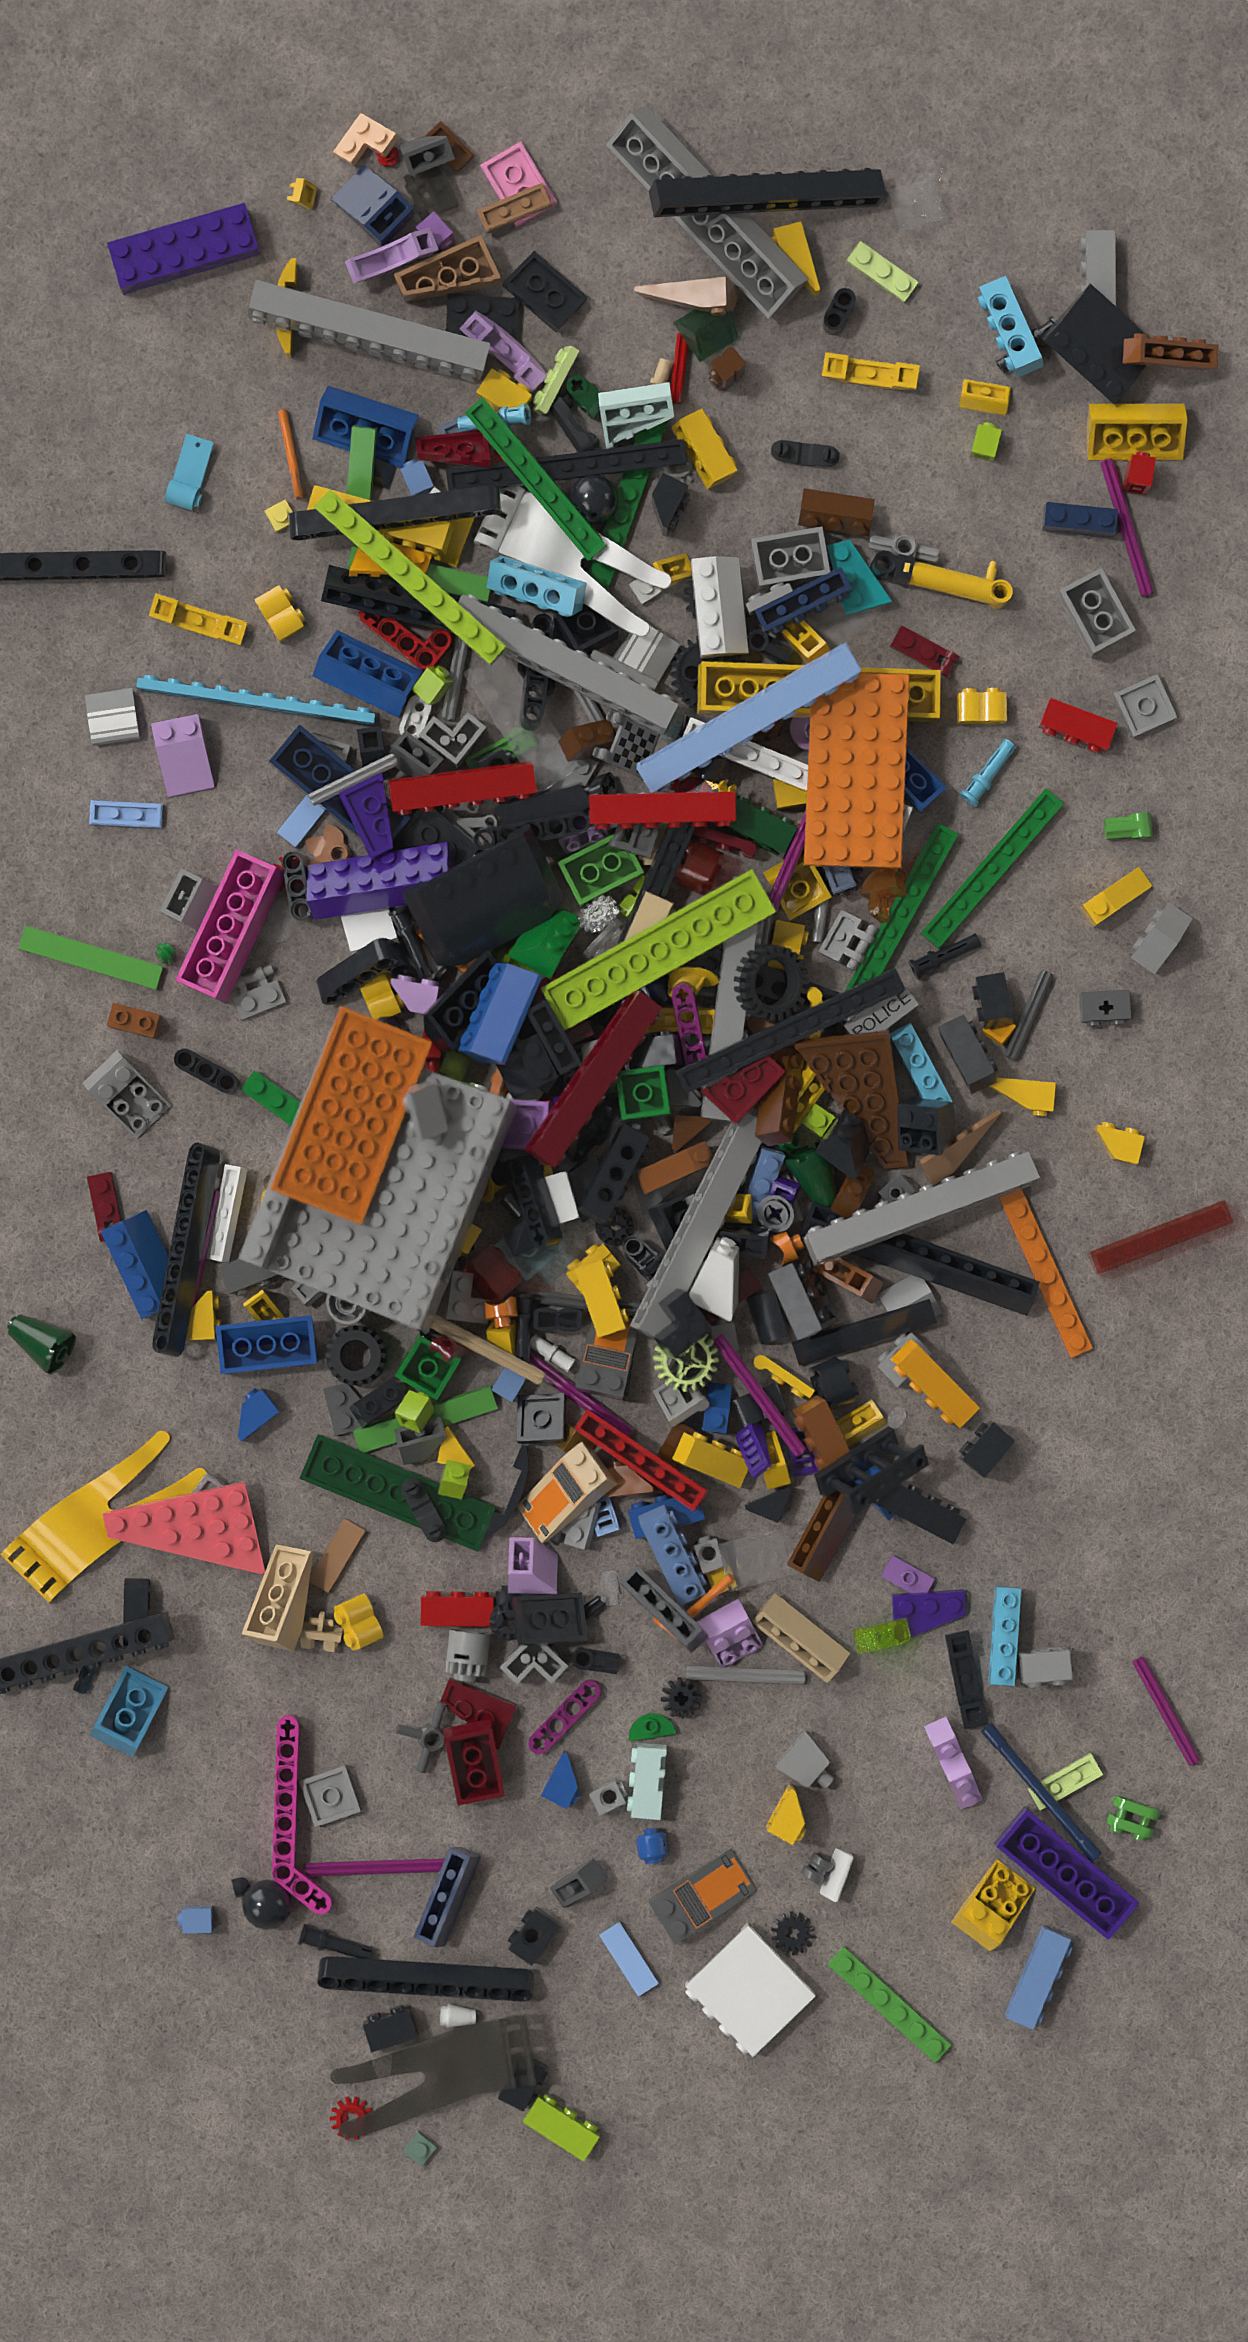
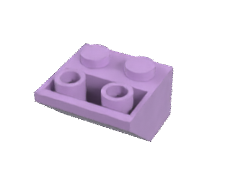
M398 975V979L391 978V985L409 1011L424 1014L444 993V988L438 987L439 982L422 979L420 984L415 983L416 978Z
M510 1537L508 1593L557 1594L558 1554L535 1538Z
M739 1599L696 1621L709 1636L706 1642L720 1667H726L764 1646Z

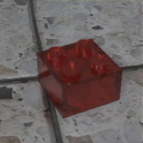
M492 1244L471 1260L461 1271L473 1273L472 1286L483 1299L491 1300L490 1302L493 1305L499 1303L522 1282L520 1272L514 1266H510L505 1260L504 1253Z

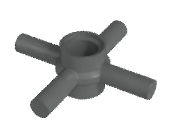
M437 1702L431 1724H425L420 1729L398 1724L396 1727V1734L416 1738L423 1747L416 1771L420 1773L426 1772L432 1751H437L442 1746H446L443 1731L440 1728L447 1705L443 1702ZM436 1733V1738L433 1741H426L429 1734Z

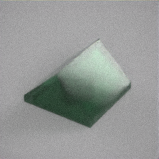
M693 310L673 323L699 362L704 361L739 339L732 311H726L725 315L714 316L708 312Z

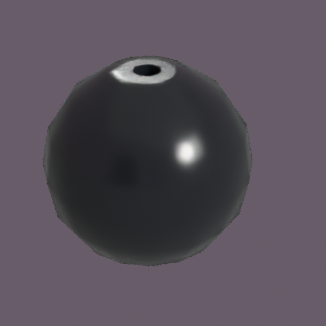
M600 475L582 477L573 485L569 495L571 502L591 525L607 521L614 515L618 505L616 488L611 481Z
M270 1879L260 1880L247 1889L242 1900V1909L248 1922L256 1928L263 1930L276 1929L288 1919L292 1909V1900L289 1892L276 1881Z

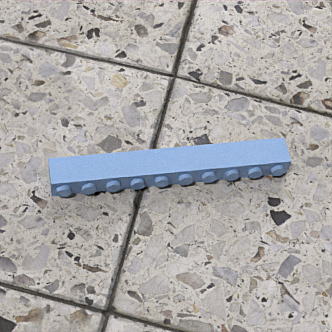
M845 642L636 763L637 770L651 793L656 790L658 793L662 792L670 786V782L677 778L682 780L691 774L690 771L697 766L703 768L712 762L711 758L716 755L724 756L732 751V746L739 742L744 744L754 737V733L760 730L765 732L775 725L774 722L780 718H783V720L790 718L796 713L795 710L801 706L806 708L817 701L816 697L823 693L825 695L833 693L838 689L837 685L844 681L846 683L852 682L859 677L858 673L862 671L861 667Z

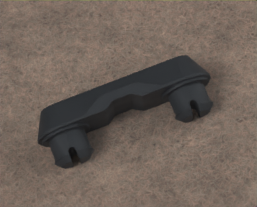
M563 394V396L556 395L549 410L576 451H593L594 448L599 447L600 441L595 439L597 436L593 433L587 435L582 426L578 425L574 420L573 413L569 409L573 407V400H569L570 396L568 394Z
M778 440L771 447V454L775 460L798 465L832 467L838 463L840 458L838 450L829 445Z
M415 1478L407 1479L403 1483L401 1491L424 1535L431 1542L441 1541L446 1535V1528L430 1497L419 1480Z

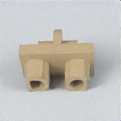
M320 1611L319 1618L310 1617L309 1622L303 1621V1628L299 1636L301 1648L313 1649L315 1640H323V1650L336 1652L338 1643L341 1642L343 1628L333 1625L334 1620L325 1619V1612Z

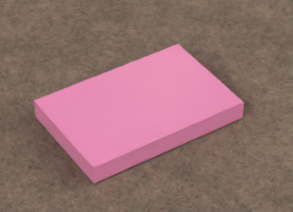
M522 142L517 143L480 165L500 200L543 182L552 207L557 205L555 197ZM552 207L516 221L514 225L517 228Z

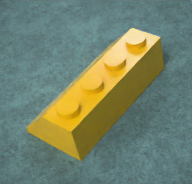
M1089 404L1087 459L1129 460L1132 454L1136 455V452H1146L1150 454V457H1156V460H1183L1187 428L1185 404Z

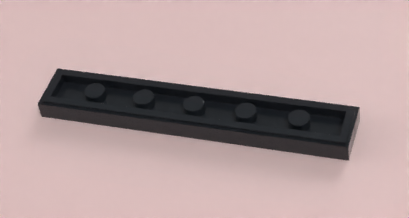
M927 1299L793 1341L792 1346L800 1366L935 1324L937 1320L931 1301Z

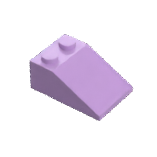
M199 714L151 723L167 796L172 797L215 788Z

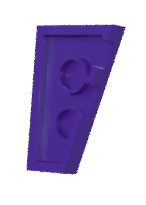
M382 773L340 792L338 795L370 859L393 849Z
M963 1589L891 1594L894 1643L966 1615L965 1591Z

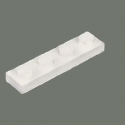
M226 1164L224 1166L206 1259L229 1263L246 1182L247 1168Z

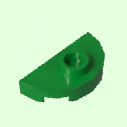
M647 1713L638 1717L633 1722L629 1730V1741L676 1734L674 1725L667 1717L659 1713Z

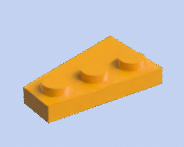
M390 542L422 572L427 573L432 554ZM357 549L349 570V576L370 574V577H380V574H387L361 549Z

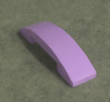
M475 311L460 327V330L469 338L490 343L489 351L514 372V378L527 386L531 393L547 377L544 369L519 342L481 313Z

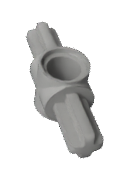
M875 535L870 537L869 549L890 551L896 558L899 554L915 557L918 560L936 563L939 557L938 549L917 545L918 541L908 535L894 536V539ZM906 545L910 551L902 553L898 550V546Z

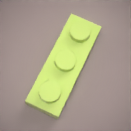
M861 241L846 260L848 264L903 303L906 302L919 283Z
M568 346L559 350L555 357L557 362L553 370L550 369L548 371L547 377L544 379L546 384L543 390L538 391L533 399L535 405L532 411L539 415L547 414L579 352L578 349Z
M1089 1753L1040 1782L1058 1801L1103 1774L1092 1754ZM1027 1788L1039 1810L1046 1808L1030 1788Z

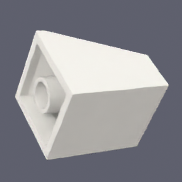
M389 908L341 915L351 954H354L378 938H388L400 943L393 919L388 915V912H390Z
M717 1237L689 1296L696 1305L731 1321L738 1305L739 1247L729 1238Z

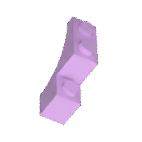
M429 227L412 232L373 251L350 258L345 263L353 284L391 273L405 264L424 259L438 251V247Z
M941 1718L924 1726L960 1810L982 1801L972 1772L947 1718Z

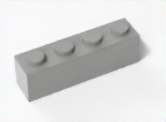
M1087 230L1084 238H1080V253H1084V262L1080 263V276H1084V285L1080 287V294L1091 283L1116 306L1115 230Z

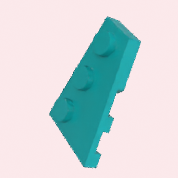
M850 539L826 546L832 570L834 571L842 567L854 590L849 593L850 598L842 601L845 616L892 603V600Z

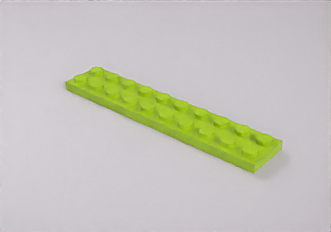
M751 869L542 987L541 990L565 1031L772 915L776 910L755 872Z

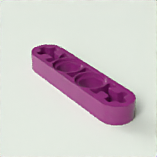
M681 981L673 988L672 1000L685 1064L687 1066L693 1061V1051L697 1050L698 1060L706 1057L707 1051L694 988L690 983ZM681 988L685 992H689L686 996L687 1004L682 1005V995H677ZM683 1011H691L694 1014V1020L690 1022L684 1021L681 1018V1013ZM690 1033L696 1034L699 1042L694 1045L689 1044L686 1041V1035Z
M590 1679L582 1682L530 1736L528 1742L530 1750L535 1754L545 1753L598 1699L601 1691L599 1684ZM585 1685L589 1687L594 1685L596 1687L594 1689L595 1696L588 1695L584 1699L588 1704L584 1706L582 1701L575 1697V1695L579 1693L581 1697L585 1693ZM571 1701L577 1702L580 1706V1711L575 1715H570L566 1711V1705ZM553 1719L561 1720L563 1723L562 1730L559 1732L551 1731L549 1728L550 1721ZM545 1728L547 1733L555 1738L550 1741L549 1737H547L543 1743L545 1747L543 1749L541 1747L536 1749L534 1748L535 1741L533 1739L535 1737L538 1739L542 1738L545 1733L541 1732V1730Z

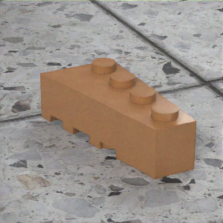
M481 235L394 274L395 282L405 303L502 285L499 272Z

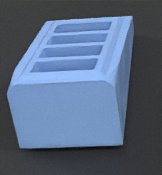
M606 1494L596 1501L598 1503L606 1501L607 1504L600 1507L599 1513L609 1510L610 1513L609 1515L597 1518L595 1525L597 1537L620 1529L611 1500L606 1497ZM612 1519L613 1524L599 1527L598 1523Z

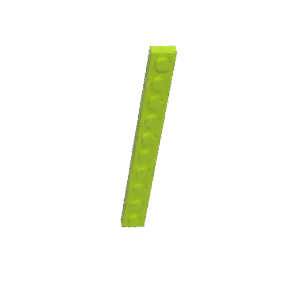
M331 489L314 506L321 515L490 666L507 649L498 638Z

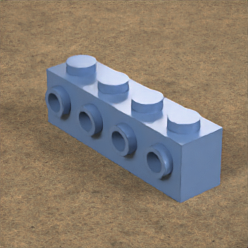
M664 1504L639 1515L640 1526L679 1606L705 1595L704 1585L707 1584L702 1571L697 1573L694 1567L697 1561L693 1552H687L684 1546L688 1543L682 1531L678 1532L675 1527L678 1522L673 1511L668 1512Z
M1041 1926L1004 2015L1007 2019L1032 2030L1035 2025H1040L1044 2016V2012L1041 2011L1044 2003H1049L1053 1995L1054 1989H1051L1054 1980L1058 1981L1062 1974L1063 1967L1060 1965L1063 1958H1068L1073 1945L1070 1944L1071 1939L1069 1936L1046 1926Z

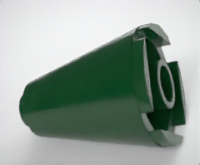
M821 1141L815 1143L816 1147L808 1148L806 1145L786 1156L787 1159H784V1161L810 1200L831 1208L838 1194L834 1166L815 1152Z
M25 1315L12 1317L7 1325L9 1329L8 1335L44 1372L50 1375L56 1373L65 1364L61 1361L66 1353L68 1356L71 1355L76 1343V1336L71 1331Z

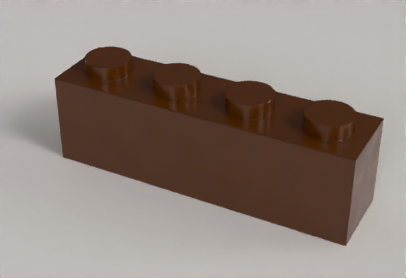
M786 1046L769 1054L786 1073L759 1102L755 1137L768 1147L793 1141L804 1061L803 1056L791 1046Z
M836 1490L827 1497H822L787 1563L788 1566L818 1582L821 1581L856 1515L851 1513L846 1495Z

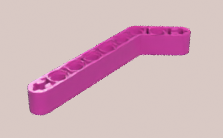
M286 1714L278 1721L276 1735L272 1876L277 1883L313 1912L325 1914L333 1904L332 1895L296 1866L300 1721L295 1715ZM287 1720H290V1723L295 1725L290 1730V1737L295 1736V1740L291 1738L281 1739V1736L286 1737L287 1728L282 1726ZM282 1745H292L294 1754L292 1756H285L281 1750ZM284 1768L292 1770L293 1779L284 1780L281 1777V1770ZM285 1792L291 1794L292 1803L288 1805L283 1804L280 1801V1794ZM288 1817L292 1822V1826L289 1829L282 1828L279 1824L280 1818ZM281 1841L288 1842L291 1846V1851L282 1853L278 1848V1844ZM287 1866L290 1870V1876L281 1877L277 1871L278 1867ZM299 1881L307 1882L309 1890L305 1893L298 1891L296 1883ZM313 1889L317 1890L314 1895L318 1899L326 1898L325 1904L327 1906H317L318 1900L314 1896H312L311 1900L307 1898L311 1895Z

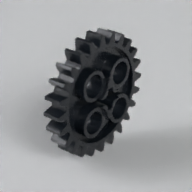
M698 635L696 636V643L689 639L687 640L688 648L680 646L679 649L682 655L675 653L674 658L678 662H672L670 665L676 669V671L670 672V677L676 678V680L671 682V686H679L675 691V695L683 693L681 702L690 700L689 708L698 704V688H693L698 682V676L692 680L688 679L685 676V671L693 668L698 672L700 663L705 662L700 657ZM742 654L719 656L711 661L717 662L722 657L724 659L723 662L746 663L745 660H738Z

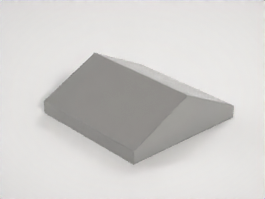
M912 1275L877 1294L887 1312L930 1299L935 1317L942 1313L925 1280Z

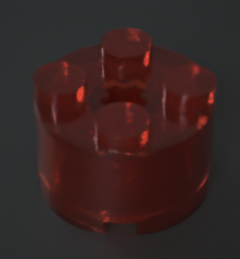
M698 841L695 844L690 842L685 852L687 859L684 865H679L675 877L679 886L704 897L707 895L705 889L711 890L718 876L721 865L717 863L719 858L724 860L725 853Z

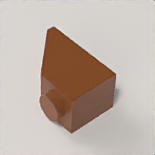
M609 1463L610 1468L607 1469L617 1482V1485L606 1493V1497L614 1498L658 1492V1487L627 1465L624 1466V1463Z

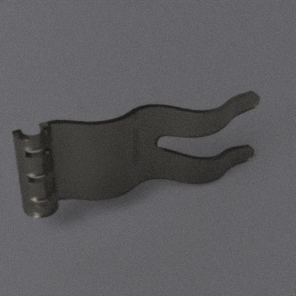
M526 2014L512 2015L462 2026L385 2056L353 2066L336 2068L331 2073V2081L335 2084L358 2083L416 2071H422L425 2075L424 2083L365 2115L343 2122L339 2126V2134L344 2138L366 2135L471 2096L512 2089L523 2085H537ZM520 2024V2029L507 2031V2026ZM523 2046L524 2052L511 2054V2048ZM527 2069L526 2075L514 2076V2071Z

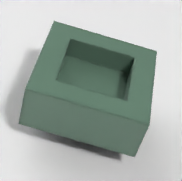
M418 2131L403 2149V2152L422 2166L437 2146Z

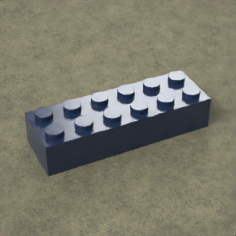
M300 724L268 762V764L308 797L310 793L355 772L352 767ZM339 795L318 804L360 839ZM386 797L388 819L393 840L411 817L408 814L398 815L397 811L393 812L391 801Z

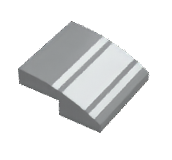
M649 626L650 631L645 637H639L628 632L613 658L659 682L680 644Z
M133 688L85 695L92 746L140 739Z

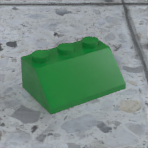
M564 909L556 910L547 921L521 934L508 956L551 979L573 944L584 920Z

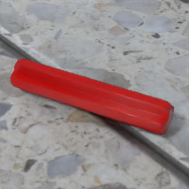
M683 332L678 333L676 338L671 381V396L674 404H681L683 398L690 337L689 334Z

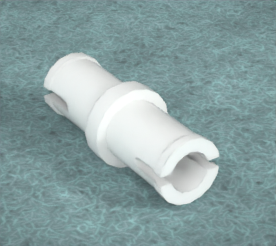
M536 1333L531 1338L530 1348L544 1356V1360L553 1362L566 1372L573 1366L576 1359L559 1350L558 1345L550 1344Z

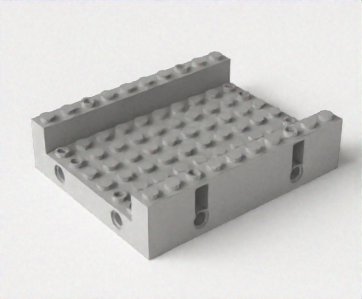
M322 1049L239 1259L428 1333L518 1107L506 1098L490 1092L485 1093L422 1068L416 1084L439 1079L450 1128L447 1132L417 1142L416 1135L412 1136L409 1127L411 1113L405 1111L362 1225L269 1190L322 1055Z

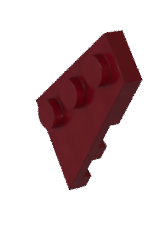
M479 430L416 437L418 460L491 467L489 442Z
M767 1055L700 1092L737 1125L786 1071Z
M449 1678L440 1702L447 1704L446 1707L467 1723L490 1719L495 1747L499 1750L517 1704L453 1678Z

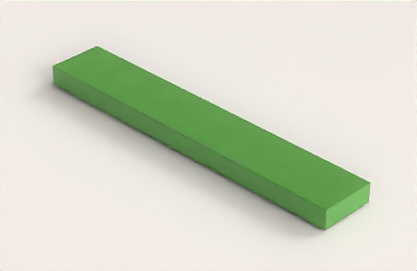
M352 546L347 567L349 570L357 552V547ZM429 565L426 575L446 593L462 596V594L466 596L472 595L480 601L488 603L490 589L486 588L488 577L437 565ZM380 574V577L394 580L388 574Z
M28 926L24 928L18 948L154 990L158 988L164 968Z
M487 1385L432 1403L435 1411L429 1420L441 1417L444 1427L498 1409L491 1386ZM393 1416L363 1428L354 1429L353 1434L359 1451L365 1453L397 1442L394 1429L401 1428L402 1426H400L397 1417Z

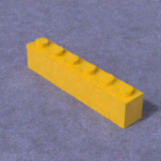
M314 485L307 510L315 509L314 506L330 489ZM332 490L347 505L371 501ZM443 521L377 531L389 542H398L402 546L412 549L420 548L425 553L437 557L438 554L446 555L454 528L450 522Z

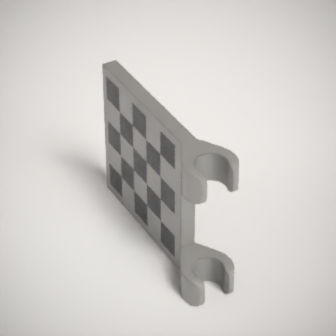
M608 711L606 720L619 725L610 751L595 747L592 755L638 778H642L637 770L636 763L652 754L659 734L628 719L621 713Z

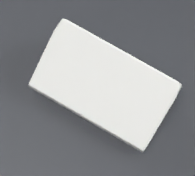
M566 1171L544 1177L559 1223L579 1218Z
M838 1848L834 1850L830 1861L834 1866L830 1872L826 1873L820 1889L821 1895L834 1902L839 1900L853 1861L851 1853Z

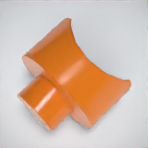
M787 1230L770 1237V1241L778 1245L784 1252L781 1262L782 1267L799 1260L797 1251L805 1248L799 1233L790 1237Z
M509 1297L508 1300L499 1305H493L491 1302L484 1301L486 1320H494L496 1329L511 1327L510 1318L518 1316L516 1297Z

